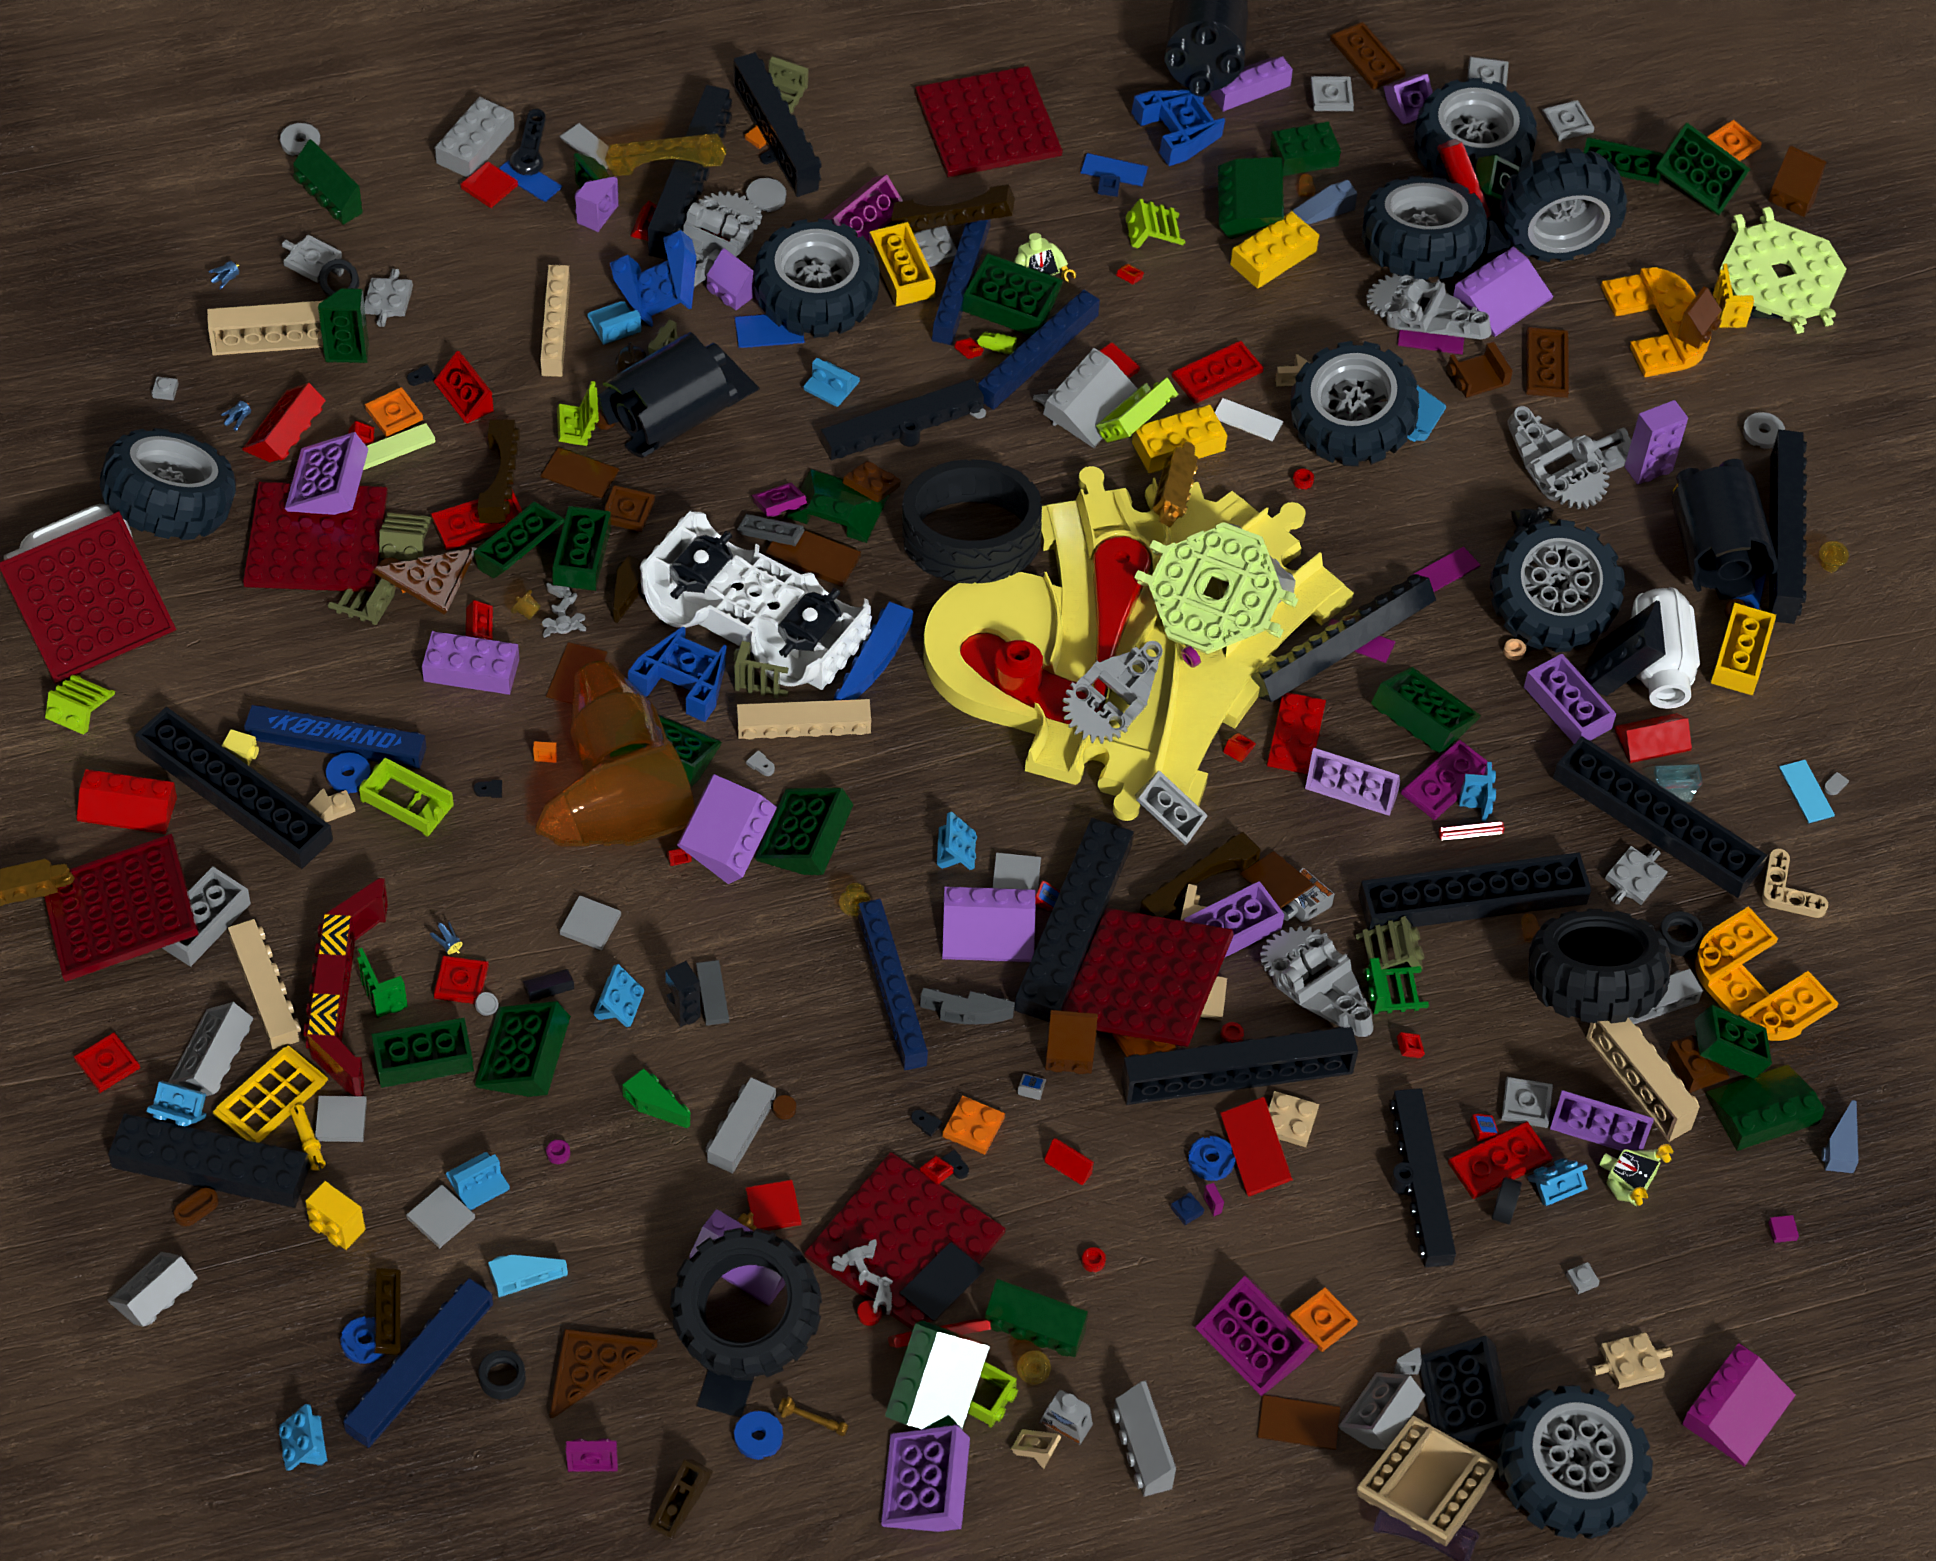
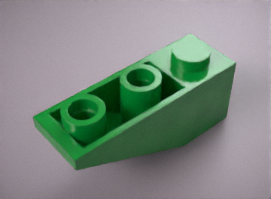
M642 1069L622 1085L623 1097L638 1112L684 1128L691 1126L690 1110L686 1105L676 1101L674 1094L669 1089H664L654 1074H649L645 1069Z

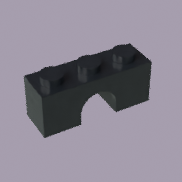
M684 961L665 971L666 984L671 990V993L666 995L667 1008L680 1027L686 1024H693L701 1018L700 981L687 961Z

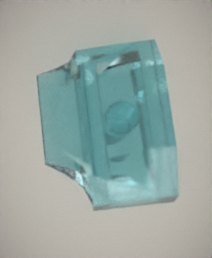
M1699 764L1655 766L1654 769L1657 784L1684 802H1691L1696 790L1703 783Z

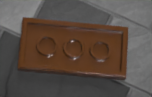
M1364 22L1331 35L1330 40L1372 89L1405 77L1406 71Z
M1527 327V395L1568 398L1569 361L1567 330Z
M804 530L796 546L772 541L765 552V556L778 563L804 573H812L815 577L843 587L860 559L861 552Z

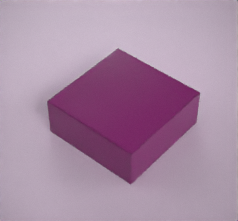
M1214 1183L1206 1185L1203 1198L1212 1215H1219L1223 1211L1224 1201Z
M1793 1215L1770 1217L1769 1226L1774 1243L1797 1241L1799 1234Z

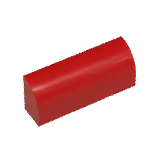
M1455 138L1437 146L1451 183H1459L1467 187L1470 194L1475 193L1482 202L1487 218L1490 217L1491 213L1463 142Z

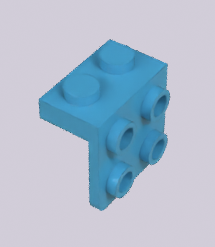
M623 301L588 313V320L603 345L641 332V315L638 310L631 312Z
M1417 385V391L1419 392L1418 421L1414 432L1411 435H1407V438L1413 442L1425 441L1446 409V405L1419 385Z

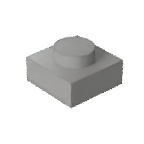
M157 377L152 391L153 398L174 400L178 388V379Z
M1588 1262L1570 1269L1566 1273L1577 1295L1597 1287L1600 1283Z

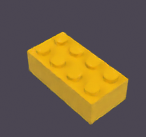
M1291 211L1284 216V220L1267 226L1232 249L1230 265L1258 289L1316 252L1319 234Z
M906 222L870 231L869 244L878 259L879 271L896 307L935 297V279L909 223Z
M1207 405L1143 424L1133 433L1132 444L1147 472L1153 473L1163 470L1165 460L1173 453L1176 447H1183L1185 442H1191L1195 445L1194 455L1198 459L1225 451L1227 433L1211 405Z
M1734 603L1711 684L1753 696L1776 614Z

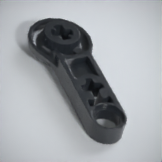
M540 109L529 111L521 147L510 158L512 169L522 175L537 174L544 166L539 149L545 127L546 114ZM540 117L542 120L533 121L531 118ZM533 128L536 129L535 135L532 134Z

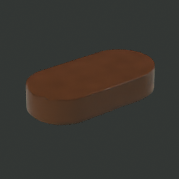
M201 1188L180 1202L174 1209L175 1221L181 1226H191L212 1212L219 1202L216 1191L212 1188Z

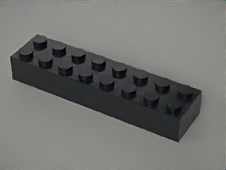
M756 52L734 58L733 86L755 125L758 126L766 140L768 148L774 155L796 197L818 191L819 181H821L819 171L822 167L820 158L813 153L811 143L805 139L803 129L798 127L796 117L790 113L787 101H783L779 87H775L772 75L765 70L763 60L759 59Z
M125 1113L108 1154L111 1166L115 1169L201 1188H212L215 1191L296 1208L310 1168L308 1154L304 1152Z

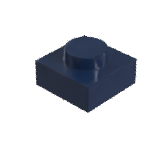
M1101 174L1098 194L1118 197L1120 177Z
M1191 1192L1171 1204L1172 1211L1184 1225L1203 1215L1205 1210Z

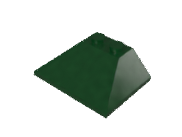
M810 469L800 489L805 495L807 503L801 505L798 509L790 510L787 518L807 524L811 515L847 526V537L867 543L889 495L877 503L843 484V479Z

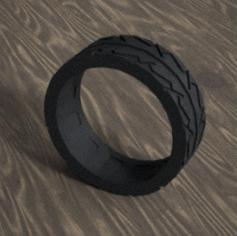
M956 460L932 467L918 475L909 484L904 493L902 504V538H905L903 540L905 551L910 559L916 562L914 564L923 571L955 583H988L1005 579L1009 575L1012 576L1028 566L1040 549L1042 528V504L1040 502L1042 500L1039 490L1020 471L989 460ZM982 502L993 504L1012 512L1022 523L1009 533L997 538L966 541L943 536L931 530L922 521L933 511L949 504Z

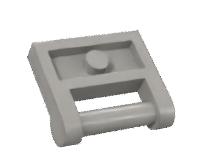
M1624 427L1618 429L1616 433L1597 441L1592 440L1595 444V454L1599 460L1604 461L1601 464L1602 467H1607L1608 469L1605 473L1625 466L1632 440ZM1618 440L1621 442V444L1604 451L1599 449Z

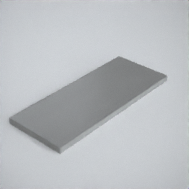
M580 123L560 136L563 141L580 154L595 158L600 165H604L606 170L622 159L621 155Z

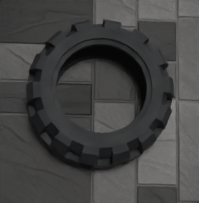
M1587 909L1584 912L1573 910L1561 913L1558 919L1550 918L1543 923L1531 941L1528 963V977L1531 987L1537 998L1546 1007L1552 1006L1555 1013L1567 1018L1573 1016L1581 1018L1582 1022L1590 1023L1609 1021L1610 1024L1626 1022L1627 1018L1630 1017L1638 1019L1649 1014L1652 1008H1656L1668 991L1671 955L1666 940L1660 931H1655L1652 924L1642 918L1638 920L1632 918L1629 913L1620 911L1606 912L1603 909Z
M742 1227L725 1230L724 1236L714 1240L709 1237L696 1246L698 1251L690 1260L685 1259L676 1274L678 1281L676 1287L671 1289L670 1308L673 1310L674 1316L672 1323L678 1338L691 1356L700 1362L704 1368L719 1376L723 1374L731 1376L734 1380L750 1381L755 1376L765 1375L768 1378L784 1371L782 1367L791 1360L797 1361L808 1349L807 1343L810 1337L817 1333L821 1320L819 1308L822 1303L820 1285L814 1275V1270L801 1251L789 1240L777 1237L774 1232L756 1228L754 1231H744ZM746 1265L763 1266L775 1271L784 1279L787 1288L786 1310L776 1328L765 1337L750 1343H732L715 1336L707 1324L706 1303L708 1295L718 1279L730 1270Z

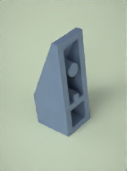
M1349 180L1336 183L1294 209L1293 212L1308 225L1355 210L1357 192Z
M1851 1101L1830 1137L1827 1146L1822 1149L1821 1159L1825 1161L1826 1171L1854 1173L1859 1162L1856 1101Z

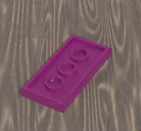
M1459 739L1402 789L1401 794L1435 821L1459 799L1465 774L1484 775L1488 761Z

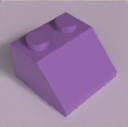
M1417 74L1383 87L1389 107L1402 124L1417 120L1419 109L1423 106L1424 101L1433 93L1428 74Z
M616 177L586 182L581 189L576 191L574 199L576 200L575 213L577 214L578 224L599 232L618 207V184Z
M724 248L707 274V289L711 294L718 296L724 304L737 310L753 298V270Z

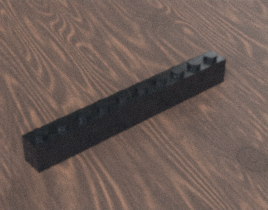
M1419 574L1409 576L1403 583L1394 585L1390 591L1376 596L1375 600L1369 604L1360 606L1356 612L1346 615L1338 623L1326 627L1325 631L1311 636L1304 644L1295 646L1291 652L1279 656L1273 663L1261 667L1258 672L1251 676L1253 681L1260 687L1258 697L1269 702L1275 701L1436 601L1430 579Z

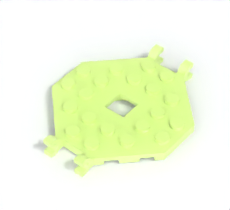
M1770 207L1762 209L1764 216L1760 217L1762 224L1748 228L1745 227V220L1742 214L1735 215L1733 219L1736 223H1733L1731 227L1737 235L1722 265L1727 264L1733 295H1753V306L1756 307V310L1769 315L1774 313L1782 316L1783 320L1792 324L1796 334L1804 332L1802 325L1807 323L1806 318L1820 315L1825 327L1833 325L1831 318L1835 317L1836 313L1833 309H1829L1845 275L1846 268L1829 240L1775 221ZM1787 264L1791 267L1794 274L1778 278L1772 265Z
M1223 522L1206 532L1201 531L1191 535L1186 540L1177 544L1174 542L1166 546L1155 540L1152 541L1149 548L1153 550V554L1161 556L1152 576L1138 570L1134 578L1138 580V584L1149 586L1169 640L1185 646L1189 645L1195 650L1209 654L1263 631H1267L1275 637H1281L1284 630L1280 628V624L1271 622V617L1280 600L1287 605L1295 607L1298 598L1295 597V593L1282 589L1262 536ZM1211 577L1229 583L1223 597L1219 600L1203 595Z

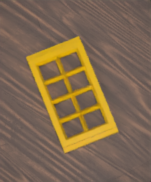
M288 1045L220 1103L213 1111V1114L242 1139L260 1143L290 1116L289 1111L292 1107L296 1111V1105L305 1103L324 1086L325 1082L328 1081V1077ZM283 1060H286L297 1069L287 1079L274 1070ZM269 1073L281 1082L272 1092L259 1083ZM299 1073L312 1082L303 1092L290 1083ZM254 1086L267 1096L257 1106L244 1096ZM284 1086L297 1095L287 1106L274 1096ZM239 1099L252 1109L242 1119L229 1110ZM270 1099L282 1108L272 1119L260 1110ZM254 1113H257L267 1122L257 1133L245 1123Z

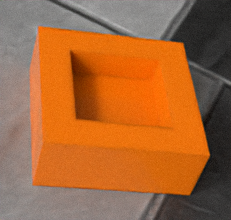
M758 126L745 135V139L759 149L766 144V140Z
M534 741V761L557 762L556 743Z

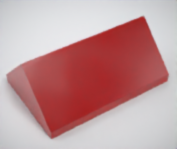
M457 350L434 380V383L463 421L470 423L494 411L492 391L463 354Z
M1677 713L1617 725L1614 728L1629 763L1691 751L1692 749L1688 718Z

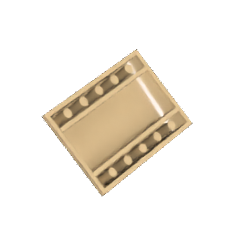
M1412 1416L1360 1483L1357 1492L1358 1496L1369 1504L1377 1506L1390 1516L1431 1537L1435 1542L1447 1546L1481 1499L1498 1469V1463L1417 1417Z

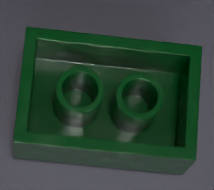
M1329 121L1272 131L1270 150L1273 157L1282 158L1283 176L1332 168L1339 165L1341 148Z
M1711 1005L1694 1020L1700 1056L1753 1079L1772 1064L1765 1027L1714 1005Z

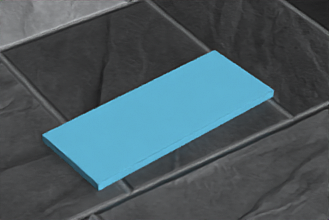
M1806 760L1779 766L1808 823L1835 816Z

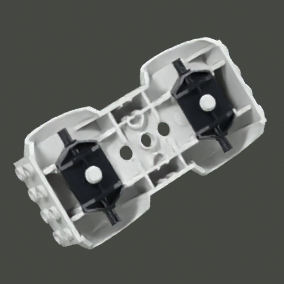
M689 511L685 517H681L677 526L666 534L663 542L660 545H656L652 554L640 564L641 594L645 595L647 603L658 618L677 628H687L699 624L738 646L741 645L742 641L750 642V652L753 653L756 662L789 668L788 674L780 672L781 685L799 686L809 683L822 690L827 684H830L837 671L845 667L848 658L856 654L859 645L863 640L866 641L871 634L870 622L872 616H870L871 606L869 601L864 598L862 607L847 605L836 599L840 595L838 589L833 588L828 593L818 583L814 574L805 573L801 575L759 553V545L755 544L754 550H745L731 544L728 541L732 538V534L725 531L720 536L709 524L706 514L702 512ZM733 583H738L744 587L743 589L736 591L735 588H731V585ZM751 593H757V594H759V596L754 597V596H751L750 594H751ZM774 602L780 605V607L776 610H771L767 604ZM767 670V676L774 681V671Z

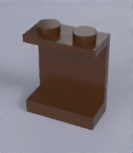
M1495 342L1486 344L1484 355L1458 362L1455 355L1452 354L1447 365L1448 374L1453 377L1458 390L1462 391L1465 398L1509 385L1513 372Z

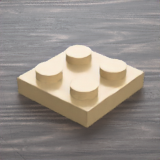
M1274 1091L1269 1111L1279 1140L1307 1147L1319 1104Z

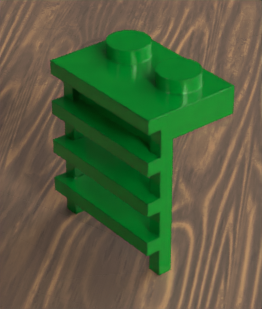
M359 948L360 957L357 958L360 982L362 986H365V993L370 997V1003L375 1008L376 1017L379 1018L390 1013H397L408 1007L405 984L402 977L398 976L378 983L363 948Z
M1370 958L1368 968H1365V980L1368 983L1369 1000L1372 1003L1373 1013L1378 1014L1379 1011L1392 1013V1010L1405 1012L1406 1009L1419 1011V1008H1428V1001L1419 1002L1413 974L1421 973V966L1381 969L1379 958ZM1400 974H1407L1413 1003L1405 1002ZM1386 975L1394 976L1399 1004H1392Z

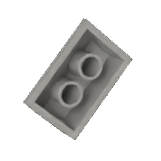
M160 1252L113 1294L108 1301L133 1324L142 1327L148 1326L156 1320V1315L159 1312L173 1305L174 1299L180 1293H185L192 1287V1283L197 1279V1276L181 1256Z
M1376 1372L1339 1425V1428L1369 1448L1387 1450L1407 1424L1413 1412L1419 1407L1425 1394L1410 1375Z

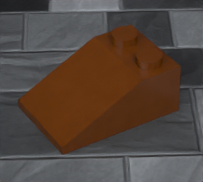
M1790 145L1773 184L1768 201L1805 217L1815 201L1827 161Z
M1051 1010L1045 1070L1057 1073L1065 1071L1075 1072L1076 1074H1092L1098 1014Z

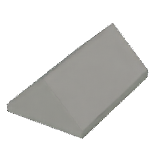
M1161 771L1156 772L1135 794L1136 800L1184 845L1189 843L1208 816Z

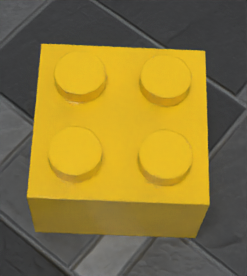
M326 1181L306 1200L310 1227L315 1232H322L326 1235L334 1246L338 1247L340 1245L347 1250L365 1231L362 1207Z

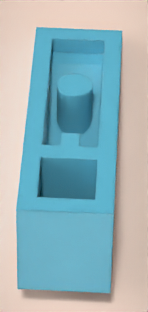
M511 1254L508 1256H498L493 1261L488 1262L490 1276L498 1298L568 1275L567 1263L561 1259Z

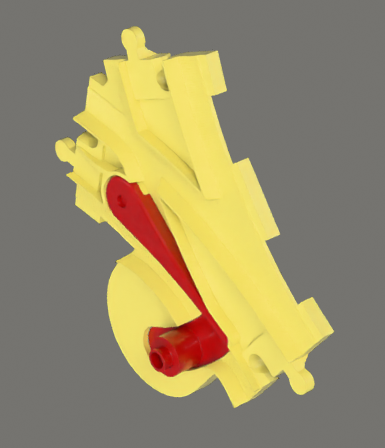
M1088 466L1079 473L1078 483L1081 490L1075 501L1042 506L1041 545L1043 551L1053 549L1055 551L1060 587L1052 585L1045 571L1044 577L1018 572L994 582L956 584L940 597L928 616L925 625L923 648L925 668L934 687L954 707L973 717L1035 734L1025 763L1026 772L1076 785L1081 781L1085 763L1092 760L1102 762L1105 767L1101 771L1098 788L1103 793L1116 796L1113 803V813L1118 819L1130 821L1138 816L1140 803L1136 800L1135 794L1158 771H1161L1199 807L1208 779V773L1198 771L1199 766L1222 722L1235 729L1258 698L1260 687L1253 681L1251 676L1258 672L1261 667L1275 661L1276 657L1272 656L1273 652L1309 616L1322 626L1352 603L1353 592L1323 567L1321 552L1298 570H1290L1284 567L1301 554L1299 540L1289 533L1291 529H1298L1304 524L1306 512L1303 506L1298 503L1290 502L1284 504L1281 507L1280 513L1271 518L1268 515V508L1259 513L1233 491L1217 502L1205 500L1199 482H1194L1189 490L1191 496L1185 505L1187 506L1186 513L1182 518L1178 517L1169 528L1159 522L1160 516L1152 509L1158 489L1155 478H1153L1152 484L1145 490V498L1151 511L1139 512L1133 509L1132 500L1126 488L1105 491L1103 486L1104 473L1102 470L1094 466ZM1223 522L1238 525L1243 530L1262 536L1269 555L1276 559L1286 572L1293 575L1296 580L1294 593L1296 594L1295 597L1298 598V602L1295 607L1287 605L1283 601L1278 603L1270 621L1280 624V628L1284 630L1280 638L1271 635L1267 631H1263L1209 654L1195 650L1201 659V663L1192 668L1186 664L1181 656V650L1186 646L1169 640L1149 586L1138 584V580L1134 577L1138 570L1152 576L1161 556L1153 554V550L1149 548L1153 540L1167 546L1174 542L1177 544L1184 541L1187 537L1198 532H1206ZM1211 577L1203 595L1219 600L1223 597L1229 583ZM1149 641L1160 643L1163 652L1158 662V669L1155 673L1147 706L1129 725L1128 731L1126 733L1121 732L1119 739L1112 737V742H1109L1104 737L1103 744H1100L1098 737H1096L1094 743H1091L1089 735L1085 740H1082L1083 732L1075 735L1077 727H1068L1072 720H1064V717L1069 712L1062 711L1063 707L1069 706L1063 702V699L1070 698L1065 692L1067 689L1073 690L1070 686L1071 683L1076 684L1097 660L1102 662L1111 657L1128 653L1132 648L1137 647L1140 649ZM1151 649L1146 650L1150 657H1156L1155 651ZM1132 666L1135 672H1142V668L1140 666ZM1099 678L1091 685L1106 698L1097 709H1094L1095 712L1101 711L1108 701L1123 713L1130 706ZM1081 691L1076 692V696L1079 699H1086L1085 693ZM1109 721L1111 727L1116 729L1120 727L1117 721Z

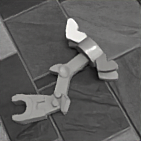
M547 583V591L563 600L559 606L552 605V611L558 615V618L555 621L550 618L543 620L542 626L547 627L543 637L546 638L551 633L557 632L566 634L576 629L586 631V627L580 623L585 620V615L576 613L570 618L565 614L567 607L575 602L577 594H572L569 587L553 586Z
M874 1239L869 1242V1246L854 1248L844 1254L842 1258L839 1256L833 1257L835 1263L832 1264V1269L843 1272L848 1264L850 1266L855 1265L860 1274L859 1285H862L866 1280L878 1286L873 1304V1313L877 1312L879 1305H884L886 1307V1315H889L892 1307V1292H890L889 1285L893 1281L887 1277L881 1278L870 1273L863 1261L865 1258H873L877 1241Z

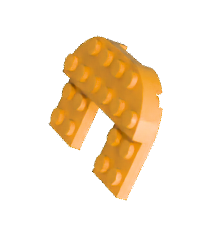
M1652 267L1641 269L1638 275L1602 281L1601 288L1615 317L1657 309L1669 333L1631 342L1630 349L1644 377L1688 369L1702 360L1707 352L1710 340L1708 343H1703L1697 349L1677 338L1684 311L1696 297L1693 289L1685 279L1670 271Z
M1748 906L1711 929L1705 935L1695 960L1697 977L1704 989L1723 1010L1765 1027L1768 1040L1782 1041L1792 1039L1800 1035L1804 1028L1836 1009L1839 1003L1809 971L1772 994L1765 990L1742 964L1776 944L1778 937Z

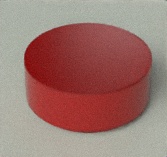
M1298 469L1294 472L1293 484L1295 487L1302 490L1312 487L1314 474L1310 470Z
M1229 1022L1223 1025L1220 1034L1222 1042H1242L1244 1030L1240 1024Z
M1097 1247L1086 1249L1082 1254V1266L1089 1272L1102 1270L1106 1262L1105 1253Z
M872 1300L862 1302L857 1311L858 1320L866 1326L876 1325L882 1316L880 1305L877 1308V1312L873 1313L874 1301Z

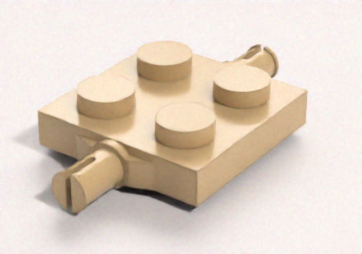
M1642 1333L1601 1344L1600 1349L1605 1358V1363L1592 1366V1371L1595 1376L1609 1373L1614 1378L1618 1389L1664 1378L1665 1371L1660 1363V1359L1672 1357L1673 1353L1670 1347L1656 1350L1647 1333Z

